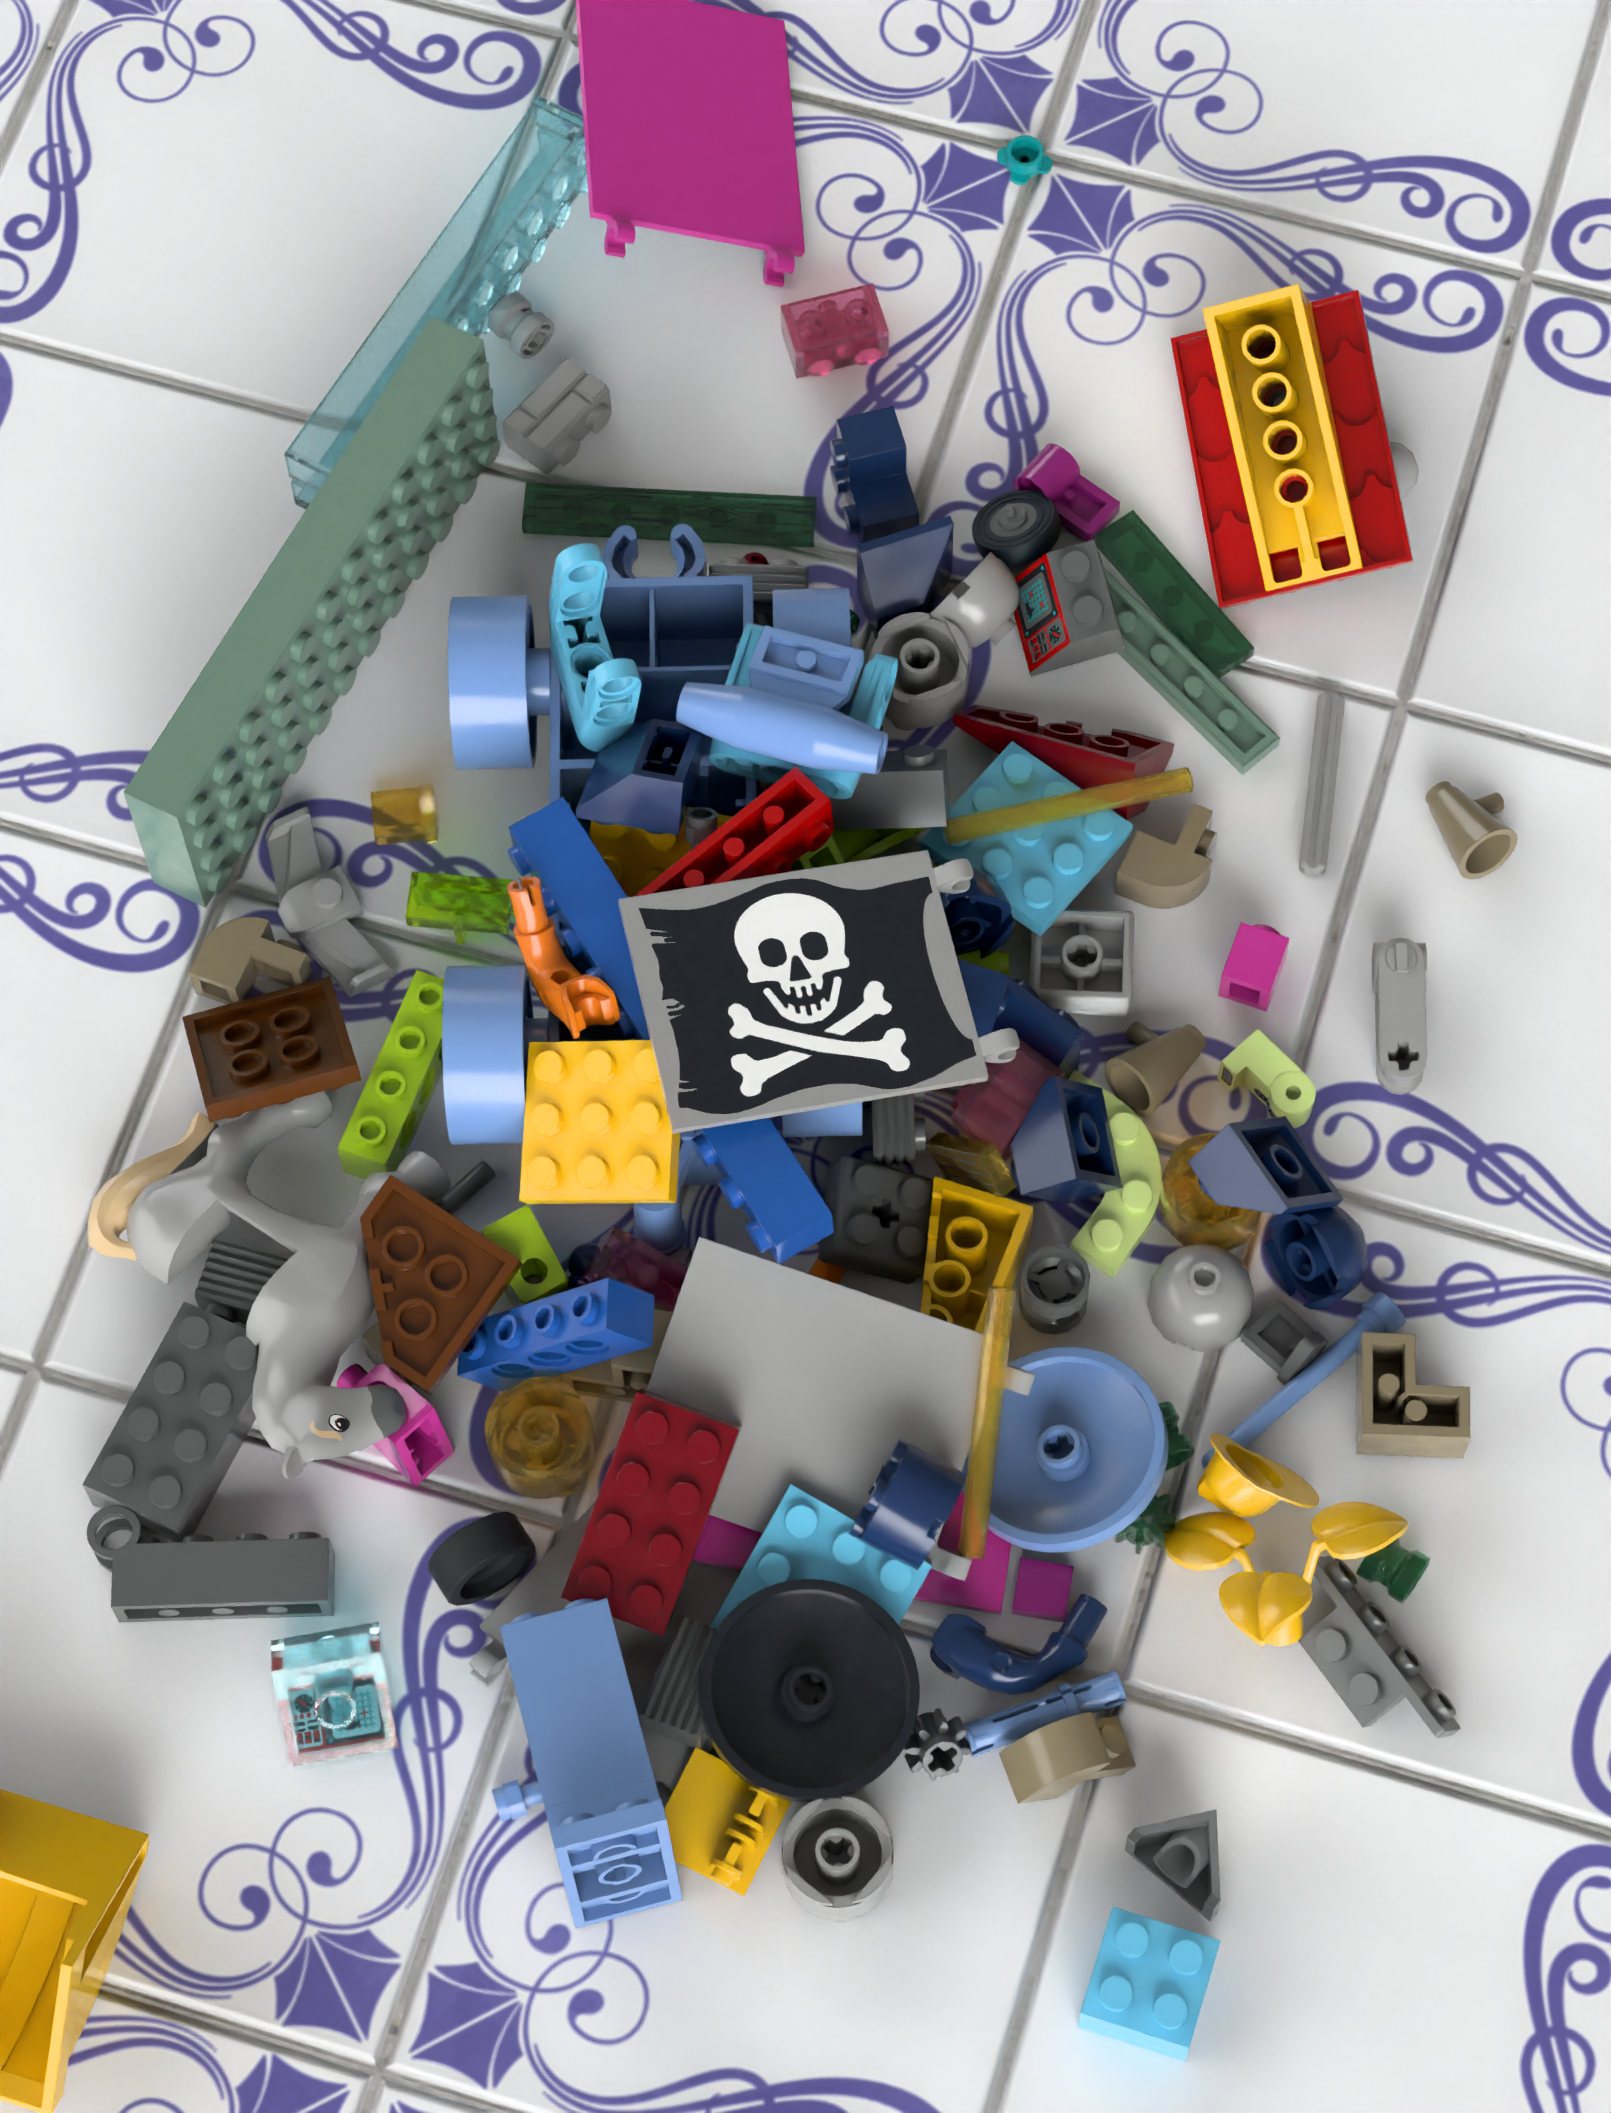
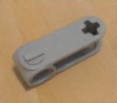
M1401 937L1391 939L1386 943H1373L1372 991L1375 994L1376 1073L1381 1086L1388 1092L1397 1095L1409 1094L1417 1089L1422 1081L1423 1069L1427 1059L1426 944L1415 943L1410 939ZM1395 1059H1403L1408 1070H1399L1398 1062Z

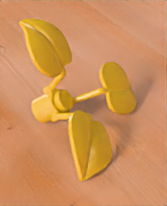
M1350 1501L1329 1506L1320 1511L1311 1522L1312 1533L1319 1539L1315 1540L1311 1545L1302 1577L1290 1572L1272 1573L1271 1571H1265L1263 1574L1255 1572L1249 1554L1243 1550L1255 1541V1530L1249 1522L1234 1514L1205 1512L1188 1516L1168 1527L1161 1534V1540L1164 1542L1165 1551L1170 1559L1188 1569L1198 1571L1212 1570L1225 1566L1233 1557L1242 1564L1244 1572L1231 1575L1220 1585L1219 1601L1231 1621L1260 1646H1264L1266 1643L1275 1646H1285L1297 1642L1303 1636L1302 1613L1312 1601L1311 1582L1322 1551L1327 1549L1329 1554L1337 1559L1364 1557L1386 1547L1402 1536L1409 1527L1408 1522L1400 1515L1373 1504Z

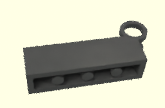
M122 1506L105 1507L96 1512L88 1523V1543L100 1565L112 1572L111 1608L119 1622L334 1616L335 1553L330 1539L321 1538V1535L318 1533L295 1532L289 1535V1539L268 1540V1537L262 1534L245 1533L236 1536L235 1541H214V1538L206 1535H189L183 1537L182 1542L161 1543L157 1538L147 1537L136 1515L131 1510ZM111 1517H122V1518H125V1519L112 1520V1521L106 1523L105 1525H103V1526L99 1529V1531L97 1532L98 1527L100 1526V1524H101L104 1520H106V1519H108V1518H111ZM118 1530L132 1532L130 1540L123 1547L118 1549H106L103 1547L106 1538L111 1533Z

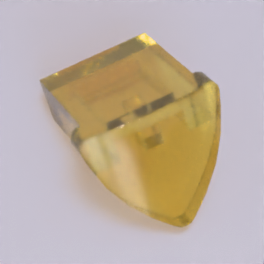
M433 783L421 784L415 788L371 792L376 846L426 840V843L438 841L439 816Z

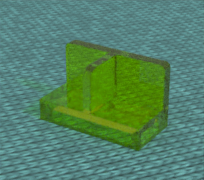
M412 871L405 915L407 926L454 930L457 944H465L467 931L508 934L510 916L514 914L510 895L507 892V885L513 880Z

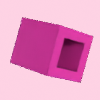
M1241 922L1222 972L1218 996L1267 1012L1286 960L1290 938L1282 936L1276 929L1267 925L1256 924L1251 926Z

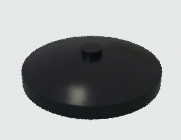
M800 1579L766 1587L743 1600L726 1616L717 1628L705 1651L699 1675L698 1697L706 1733L716 1752L736 1775L768 1795L795 1802H811L818 1799L842 1798V1796L853 1794L875 1781L892 1765L904 1749L913 1731L919 1708L920 1684L916 1660L909 1642L895 1620L880 1605L863 1593L836 1582Z

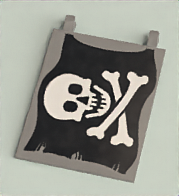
M924 850L619 899L618 906L672 1134L984 1082L989 1077L985 1062L1006 1063L1015 1059L1016 1049L1019 1048L1020 1042L1014 1029H1001L978 1038L939 893L957 894L966 892L970 888L973 870L969 860L957 859L933 868L929 852Z

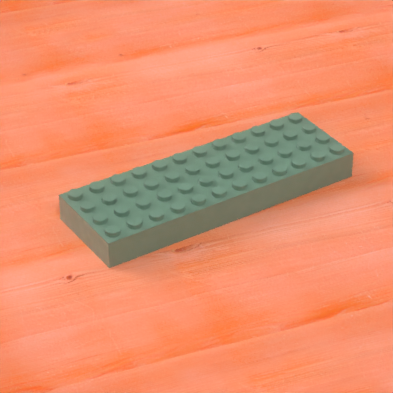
M432 316L430 317L123 793L155 884L205 908L214 894L219 895L223 892L230 880L231 867L240 853L246 854L253 845L257 834L256 827L265 813L271 814L277 807L282 795L283 784L290 773L296 774L304 764L307 746L315 734L321 735L327 728L332 715V707L340 695L345 696L351 690L356 679V669L364 656L370 657L375 652L381 638V629L389 617L395 618L400 612L405 600V591L413 579L419 580L424 574L429 562V553L437 541L443 542L448 536L453 524V515L461 503L467 504L472 498L477 485V477L484 466L490 467L496 460L501 443L497 436V416L494 414L493 389L490 388L489 363L486 361L483 339Z

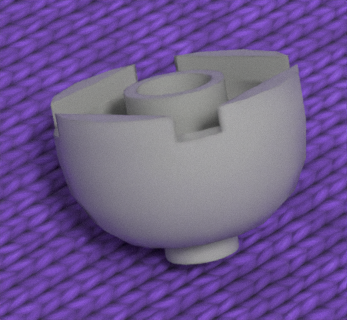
M990 552L930 613V618L942 621L944 624L948 620L956 625L963 633L969 648H976L988 639L997 645L1017 625L1010 618L1019 604L1020 590L1016 578L1007 565Z
M1196 1243L1182 1246L1164 1258L1151 1279L1148 1307L1153 1324L1165 1339L1173 1344L1177 1341L1182 1345L1191 1346L1193 1351L1206 1352L1223 1348L1241 1335L1247 1321L1251 1317L1254 1292L1248 1270L1236 1255L1217 1245Z

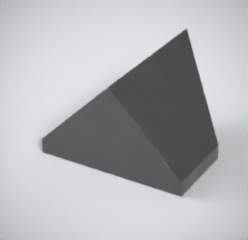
M1217 1810L1134 1828L1127 1836L1125 1851L1208 1921H1211L1217 1914L1221 1901Z

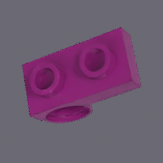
M1047 444L1013 481V491L1034 490L1045 494L1046 498H1050L1057 509L1061 526L1084 542L1095 539L1119 513L1120 502L1080 475V468L1074 457L1057 444Z

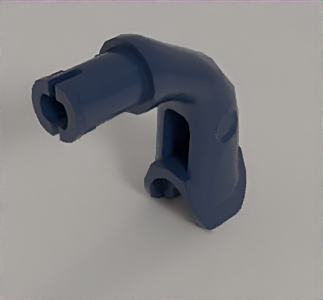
M1081 1594L1059 1631L1050 1634L1044 1647L1034 1657H1024L1013 1653L986 1636V1627L973 1618L961 1614H948L932 1638L933 1647L930 1650V1658L938 1669L957 1680L963 1677L978 1686L1008 1695L1031 1693L1081 1665L1087 1659L1089 1654L1086 1648L1105 1617L1107 1608L1095 1598Z

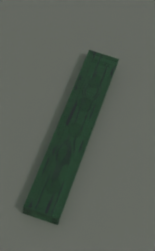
M526 483L522 530L525 534L610 538L616 528L628 525L636 531L637 539L670 541L671 530L678 524H687L694 530L702 542L814 548L817 497Z

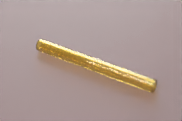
M1188 767L949 818L947 827H943L949 845L1192 792L1193 779Z
M988 1287L958 1555L967 1558H985L1015 1299V1289L1008 1287Z

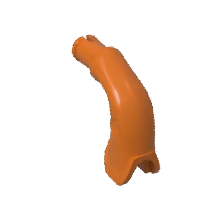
M535 876L519 878L522 889H519V885L515 880L507 885V892L510 895L517 923L514 926L513 933L518 942L532 985L542 1003L565 1023L573 1039L579 1038V1031L585 1029L586 1026L595 1024L611 1025L620 1019V1012L614 991L600 978L580 973L567 958L556 933L554 920L547 916L540 879Z

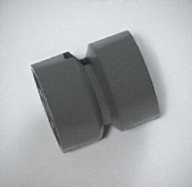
M1049 1245L1041 1247L1032 1253L1023 1265L1020 1309L1022 1316L1028 1324L1041 1333L1057 1335L1069 1332L1079 1325L1086 1314L1090 1272L1087 1262L1078 1252L1067 1246Z

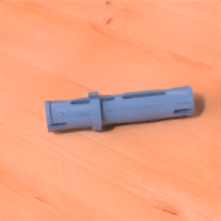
M1116 1670L1073 1686H1070L1068 1682L1058 1685L1056 1692L1047 1694L1044 1697L1027 1701L981 1719L963 1723L967 1731L965 1737L972 1750L971 1756L974 1758L995 1748L1012 1744L1034 1730L1055 1721L1086 1712L1094 1714L1105 1709L1124 1705L1127 1703L1125 1691Z

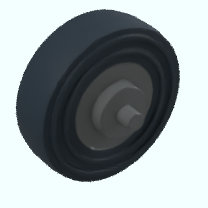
M1017 490L994 498L981 508L972 524L973 540L983 559L992 552L1007 567L1022 566L1041 558L1053 548L1061 533L1060 518L1054 503L1050 498H1046L1045 494L1034 490Z

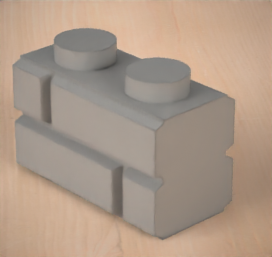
M565 358L502 422L505 443L510 449L524 459L527 458L532 465L545 474H549L559 463L567 465L576 456L580 447V441L590 431L598 433L608 423L612 413L610 389L591 373L587 374L585 369L573 360Z

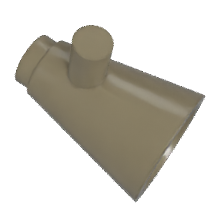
M1448 781L1440 782L1428 791L1425 800L1462 877L1477 879L1486 876L1499 868L1510 857L1517 844V834L1493 815L1504 810V800L1499 793H1492L1473 800L1460 789L1452 786Z
M1135 1021L1127 1029L1126 1038L1136 1044L1137 1047L1106 1062L1105 1076L1112 1092L1137 1115L1142 1117L1151 1116L1198 1059L1201 1051L1206 1048L1204 1036L1191 1024H1186L1182 1028L1179 1027L1158 1036L1139 1021Z

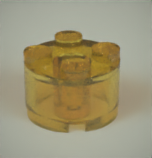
M1218 1133L1196 1135L1177 1147L1165 1167L1159 1199L1160 1214L1167 1230L1182 1246L1204 1243L1217 1245L1230 1251L1244 1244L1257 1232L1263 1212L1218 1205L1202 1191L1198 1184V1176L1188 1161Z
M549 1377L528 1378L522 1380V1384L508 1391L505 1389L494 1399L488 1410L485 1420V1437L491 1463L497 1478L515 1493L534 1499L566 1497L574 1492L576 1486L589 1473L596 1451L592 1420L587 1406L570 1385ZM542 1433L549 1434L550 1438L543 1439L541 1443L532 1442V1440L538 1441Z

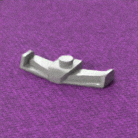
M303 807L272 822L265 835L280 904L278 915L290 938L296 939L349 997L395 977V969L386 962L349 922V920L362 915L363 910L341 866L339 865L323 873L308 807Z

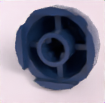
M972 867L973 878L970 879V888L966 892L957 894L939 893L956 956L980 950V958L983 959L993 954L1006 942L1014 929V919L1011 915L1010 903L997 881L988 874Z
M1332 1206L1278 1214L1268 1222L1266 1229L1272 1227L1273 1229L1272 1239L1265 1242V1254L1273 1275L1290 1297L1297 1290L1304 1299L1309 1301L1303 1306L1309 1309H1325L1340 1301L1359 1286L1368 1265L1367 1244L1359 1224L1342 1208Z

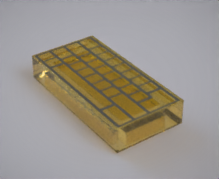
M938 1132L926 1141L946 1180L999 1197L1005 1196L1016 1187L1015 1181L995 1144Z

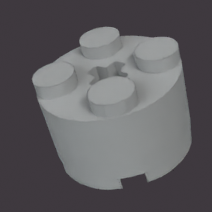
M923 612L903 614L887 622L878 632V637L870 652V660L873 659L876 653L898 659L896 680L885 716L892 721L895 727L906 731L914 728L933 727L946 722L955 713L960 712L964 708L968 694L970 653L963 633L948 620L944 624V622L930 618V614Z
M842 1796V1798L828 1800L818 1799L803 1806L790 1820L784 1833L782 1863L787 1888L802 1908L823 1919L844 1923L870 1911L886 1894L893 1875V1843L887 1823L883 1817L868 1803L854 1797ZM843 1851L848 1853L847 1864L844 1865L839 1862L834 1866L828 1864L829 1852L835 1856L840 1855Z

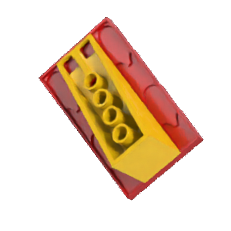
M1299 284L1203 308L1207 329L1170 338L1220 609L1248 604L1253 601L1293 593L1302 589L1334 581H1342L1347 578L1414 562L1359 290L1311 302ZM1279 396H1286L1280 405L1273 407L1274 401Z

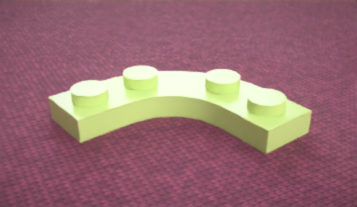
M1076 1070L1068 1078V1080L1100 1087ZM1102 1088L1123 1188L1105 1193L1100 1205L1071 1241L1070 1248L1078 1252L1089 1264L1113 1279L1142 1241L1155 1218L1161 1192L1162 1171L1157 1147L1146 1125L1128 1105Z

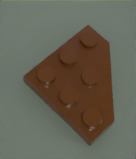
M390 1175L360 1217L370 1268L369 1275L382 1338L383 1358L388 1368L431 1396L523 1264L518 1258Z

